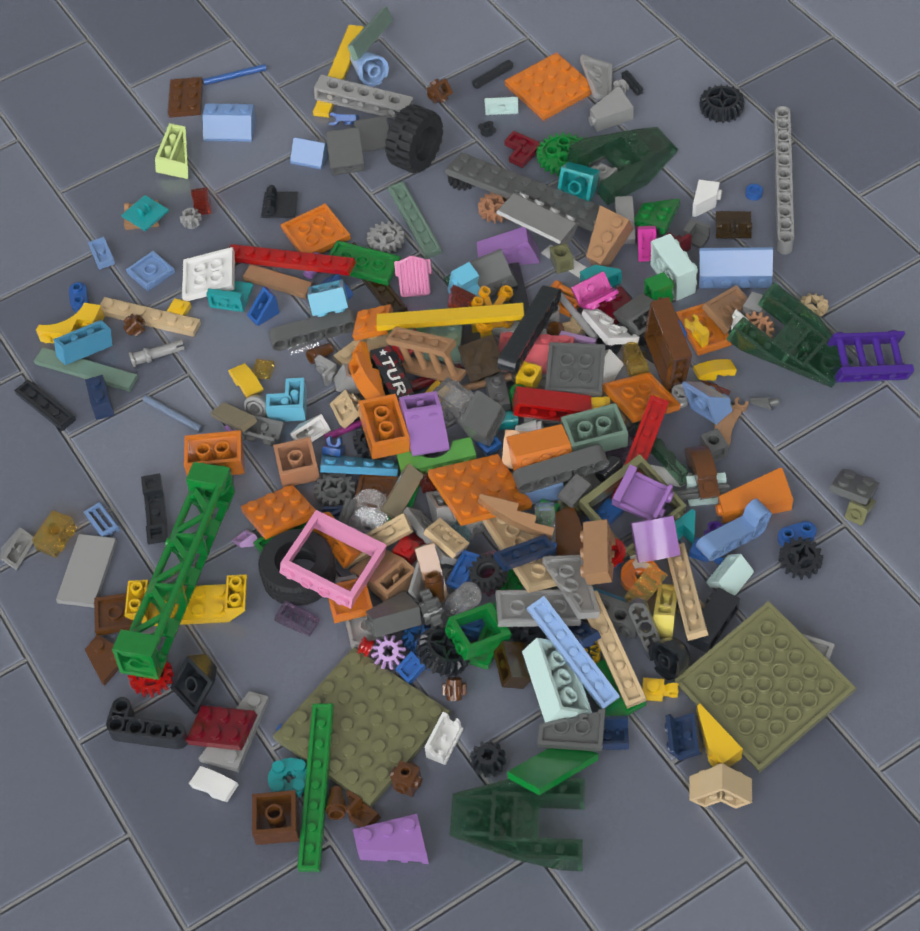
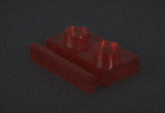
M453 285L450 288L451 293L449 294L447 307H472L471 302L477 295Z

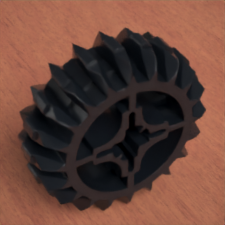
M722 84L720 86L714 85L713 88L708 87V90H704L703 94H701L699 102L701 114H704V117L709 118L710 121L715 120L716 123L718 121L730 123L731 119L736 120L743 113L745 105L743 93H740V90L735 89L734 86L729 87L728 84L726 86H722Z
M440 626L425 630L417 641L415 651L417 652V658L420 659V664H425L426 670H432L433 674L439 673L440 677L444 674L448 678L452 675L456 677L457 674L465 670L470 662L469 660L464 661L461 654L457 653L455 644L446 635L445 628L442 629Z

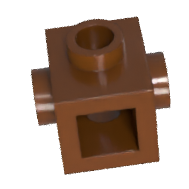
M437 78L430 82V86L426 88L427 96L433 103L439 101L441 104L449 99L447 96L454 93L446 78L440 81Z
M400 760L398 766L394 767L390 774L393 790L411 797L414 796L423 781L420 768L413 762L406 763Z

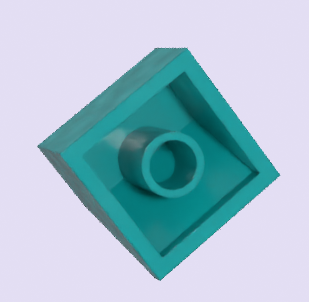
M567 162L561 167L558 189L583 200L592 201L598 186L600 170Z

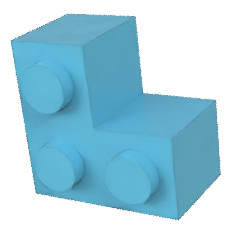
M470 262L451 271L448 292L458 301L459 308L472 307L471 302L473 298L479 296L478 291L480 287L477 284L479 274Z
M286 378L285 393L266 394V413L269 419L281 422L306 421L307 388L304 378Z

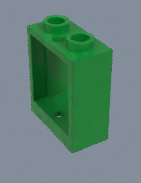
M491 602L449 617L445 627L447 637L451 638L457 653L461 654L464 661L495 650L502 641H509L511 632L507 627H498L497 611ZM482 619L492 636L471 644L460 626Z

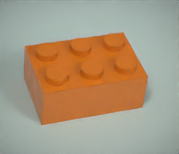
M396 393L360 400L359 417L372 459L410 452V437Z

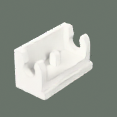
M442 712L425 745L426 758L446 765L463 732L458 718L454 722L449 719L447 713Z

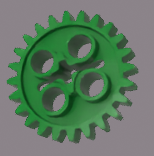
M562 132L559 136L555 133V137L549 135V139L544 138V142H540V146L537 147V159L540 168L545 167V172L550 170V175L557 173L559 177L561 167L567 162L588 167L589 162H591L592 151L590 150V145H587L588 141H583V137L577 138V134L571 136L570 132L568 135Z

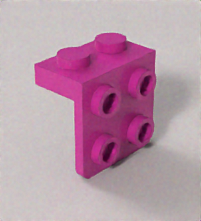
M604 271L570 287L579 307L589 308L590 310L599 307V303L604 300L608 302L615 299V295L619 293L618 289L611 288Z

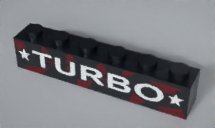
M391 345L370 350L369 356L372 368L379 370L385 395L396 393L398 403L399 397L415 395L410 379L407 380L405 376L404 366H400L398 354L396 351H393Z

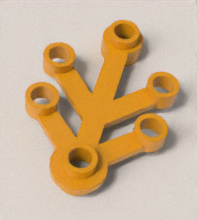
M508 285L502 286L497 293L498 299L494 305L508 302L513 296V289ZM482 286L478 291L479 296H475L471 302L472 307L482 306L483 303L485 306L492 305L489 297L491 292L489 287ZM514 321L476 323V329L483 334L491 332L493 328L505 327L510 329Z

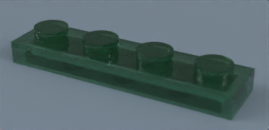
M638 422V423L636 424V432H635V435H636L637 430H638V428H639L640 422ZM656 437L651 450L652 455L680 486L686 484V476L688 474L686 466L680 464L675 454L665 447L662 439Z

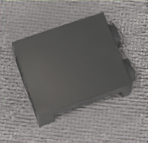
M349 127L344 130L334 129L326 132L332 176L365 171L359 127Z

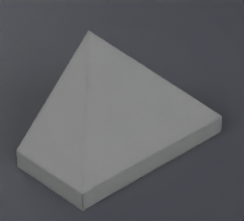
M21 527L18 528L1 547L0 559L17 570L36 538Z

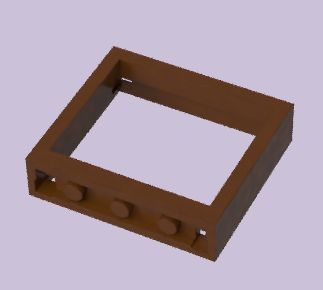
M660 297L658 300L651 301L644 338L662 385L669 393H672V388L675 385L686 381L692 353L670 298Z

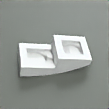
M202 766L199 767L189 782L192 788L207 792L212 798L228 802L238 786V783Z

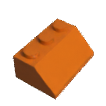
M562 424L506 437L513 472L521 467L572 452L571 443Z
M241 430L184 436V469L186 475H188L193 462L230 467L232 475L245 474Z

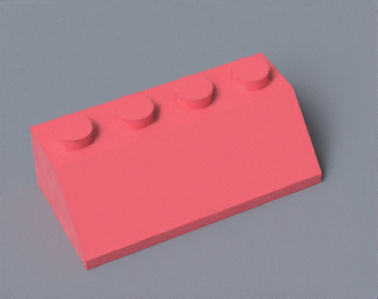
M501 332L498 346L500 353L513 332ZM540 335L526 357L525 362L541 366L542 374H547L549 342L574 343V337L567 335Z

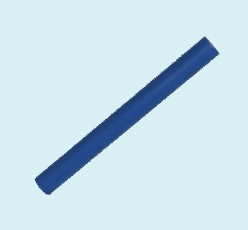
M262 64L206 78L203 81L204 85H209L267 69L266 65Z

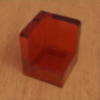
M208 187L191 189L193 209H197L201 215L212 214Z

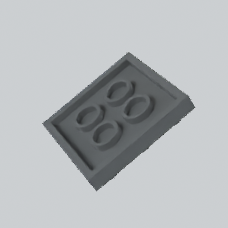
M549 342L545 390L602 397L605 345Z

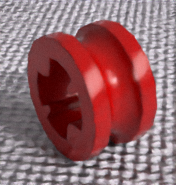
M364 636L358 646L357 653H363L364 657H367L374 640H367V637Z

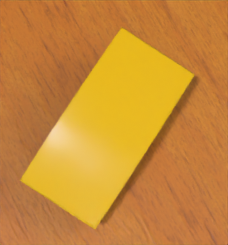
M731 359L711 360L693 366V371L698 379L702 381H716L718 375L735 376L737 371Z
M245 363L228 370L234 383L241 388L246 399L263 392L264 389L259 380Z

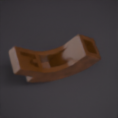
M704 444L685 448L687 466L693 469L700 500L719 497L717 471L709 447Z

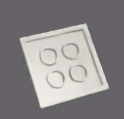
M233 247L183 260L182 298L184 301L206 297L208 288L224 291L234 290L235 251Z

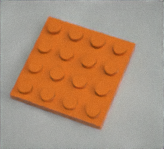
M557 52L504 80L505 86L543 121L592 94L587 78Z
M498 454L428 470V477L461 526L496 517L477 503L479 494L519 503L517 511L532 508V501L527 495L519 493L512 473L503 464Z

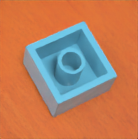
M343 279L308 287V299L313 316L322 317L332 311L340 313L345 311V308H348V297Z

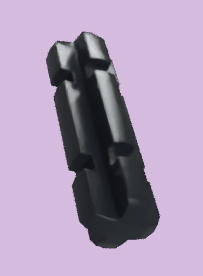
M628 70L621 73V78L626 81L635 95L638 96L643 93V87Z

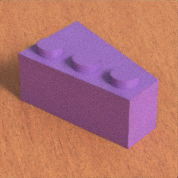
M525 227L477 242L478 258L502 249L509 264L517 262L520 265L540 263L538 246L529 230Z
M417 814L353 829L360 860L385 862L388 860H398L402 863L415 861L429 864Z

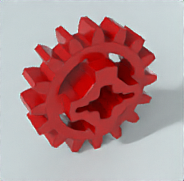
M166 661L159 680L128 675L131 688L135 690L136 694L141 692L143 697L150 694L151 698H153L154 693L157 692L159 695H162V689L168 690L167 684L173 683L171 677L174 676L171 664Z

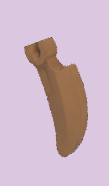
M739 397L734 400V405L731 406L733 411L717 425L714 424V430L718 428L728 447L731 442L732 430L742 412L748 409L749 402L746 401L744 405L738 404Z

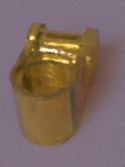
M635 342L626 343L623 347V362L629 377L649 372L647 360L644 358L639 345Z

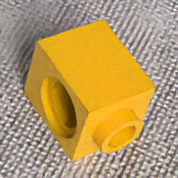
M524 361L515 377L516 384L537 389L542 379V367Z

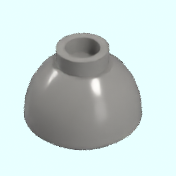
M260 395L248 397L244 402L245 412L266 417V397Z

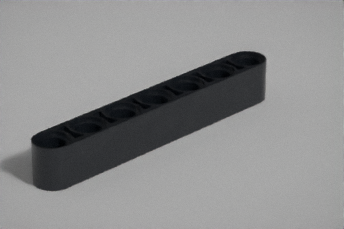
M545 285L540 288L498 358V369L513 373L519 371L559 304L561 289Z

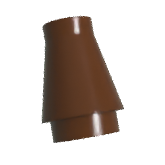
M327 343L310 347L306 351V358L310 364H314L315 358L318 355L326 358L333 353V346Z
M431 572L425 575L424 584L426 588L430 589L433 597L438 596L440 603L445 601L444 580L440 572Z
M339 786L330 788L325 810L328 817L332 820L344 818L347 812L342 788Z

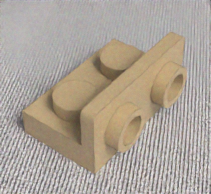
M346 389L330 403L339 424L343 428L353 423L359 416L360 398L355 393H349Z
M441 518L427 527L423 533L452 559L458 555L460 556L462 551L466 550L469 542Z

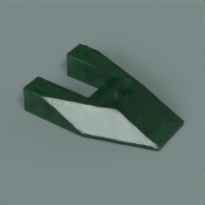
M650 127L583 138L570 145L567 159L572 163L586 166L604 156L613 167L617 168V173L600 181L597 193L607 205L615 202V197L627 196L648 185L678 152V149L658 127Z
M774 282L764 293L758 305L785 325V327L772 339L745 317H742L731 330L727 340L743 352L832 388L836 383L835 375L842 367L837 346H828L827 344L833 334L816 313ZM847 354L849 365L851 366L853 361Z
M568 778L541 795H537L510 779L453 793L449 835L450 837L514 860L560 871H582L583 840L539 838L540 808L585 810V778Z

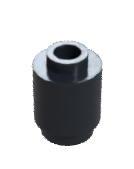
M609 456L607 458L609 461L608 467L595 472L596 478L601 483L623 467V462L619 457Z

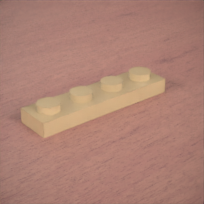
M402 513L366 533V535L389 546L411 534L413 529L407 515ZM361 552L347 568L369 557V555Z

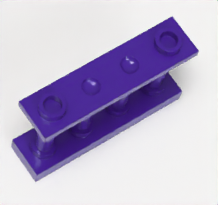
M905 331L837 332L833 334L827 344L828 346H837L842 365L835 375L836 383L908 380L914 372L913 364L903 363L898 345L904 337ZM873 344L878 366L867 365L863 345ZM881 344H891L895 365L885 364ZM845 345H855L860 366L852 367L849 365Z

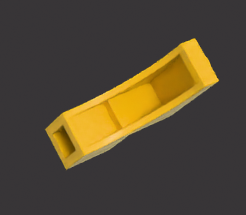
M84 303L81 309L71 318L57 324L38 325L36 331L41 342L54 343L55 338L97 321H103L105 316L101 305Z

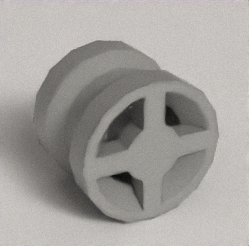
M682 384L675 385L672 388V396L681 404L680 408L686 407L689 403Z

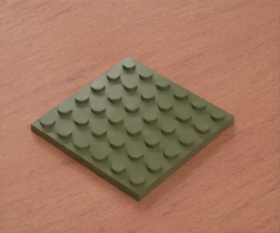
M769 601L674 680L696 706L701 704L743 748L742 755L759 773L856 691V687Z
M353 647L273 735V738L307 763L312 704L333 703L335 707L329 779L346 791L350 790L362 799L363 803L371 808L392 784L390 779L392 769L398 766L400 760L406 763L411 762L427 743L442 712L450 716V711L386 668L382 669L380 664L375 665V661L368 656L364 657L363 653L358 654L357 649Z

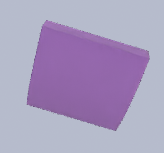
M670 515L630 523L638 563L680 555L674 516Z

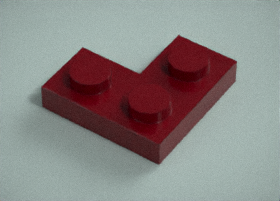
M513 131L504 140V146L515 150L509 156V162L524 168L536 155L540 142Z

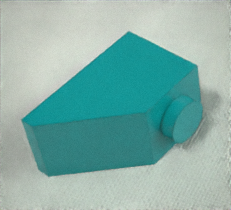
M593 265L580 271V282L604 271L612 288L622 283V271L618 268Z

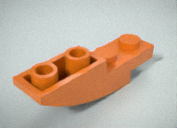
M360 341L352 352V359L348 363L351 376L365 399L385 396L379 370L372 368L367 343Z

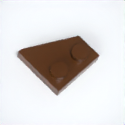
M97 634L84 650L102 685L105 686L119 668L112 651L114 644Z

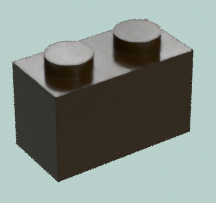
M502 641L494 650L501 686L504 688L524 689L531 681L522 653L525 649L524 643Z

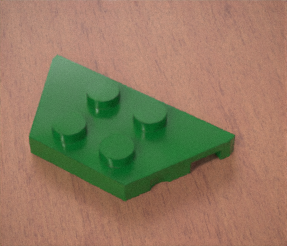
M680 199L642 203L634 218V225L656 226V229L660 230V234L665 235L680 207Z

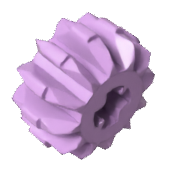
M384 635V642L379 638L376 639L379 646H372V649L377 652L372 653L371 657L377 658L374 662L375 665L383 662L381 665L382 669H385L386 665L389 664L390 670H393L392 663L395 662L398 666L400 664L398 659H405V655L400 653L405 652L406 648L399 647L402 644V640L394 643L396 638L394 635H392L390 641H388L387 635ZM386 648H388V650H390V648L393 649V655L390 657L389 655H387V657L384 656V650Z

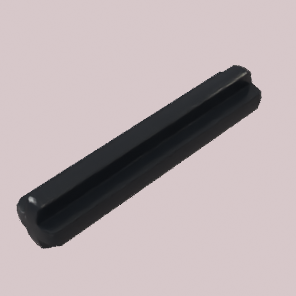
M506 60L472 81L473 87L478 89L513 68V62Z

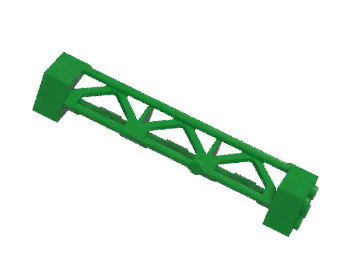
M193 462L186 478L189 492L172 532L165 541V548L129 631L120 630L112 648L120 673L159 680L167 661V655L225 513L228 511L235 495L230 467ZM191 505H195L200 515L184 523ZM219 508L215 519H212L215 509ZM200 522L196 532L191 534L182 533ZM173 552L180 563L163 573L169 556ZM196 553L200 554L195 568L191 567L196 557ZM179 572L176 581L171 582L169 584L161 583L162 581ZM149 603H153L160 614L141 624ZM175 603L180 604L174 619L170 618L174 610ZM158 623L155 632L151 634L142 633ZM161 637H166L161 651L157 650L156 648L161 642Z

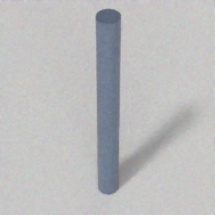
M148 395L143 397V401L199 433L203 431L204 427Z

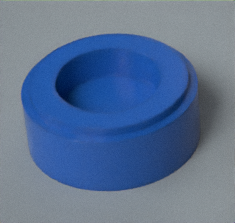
M758 184L748 185L745 196L749 200H759L763 196L762 186Z

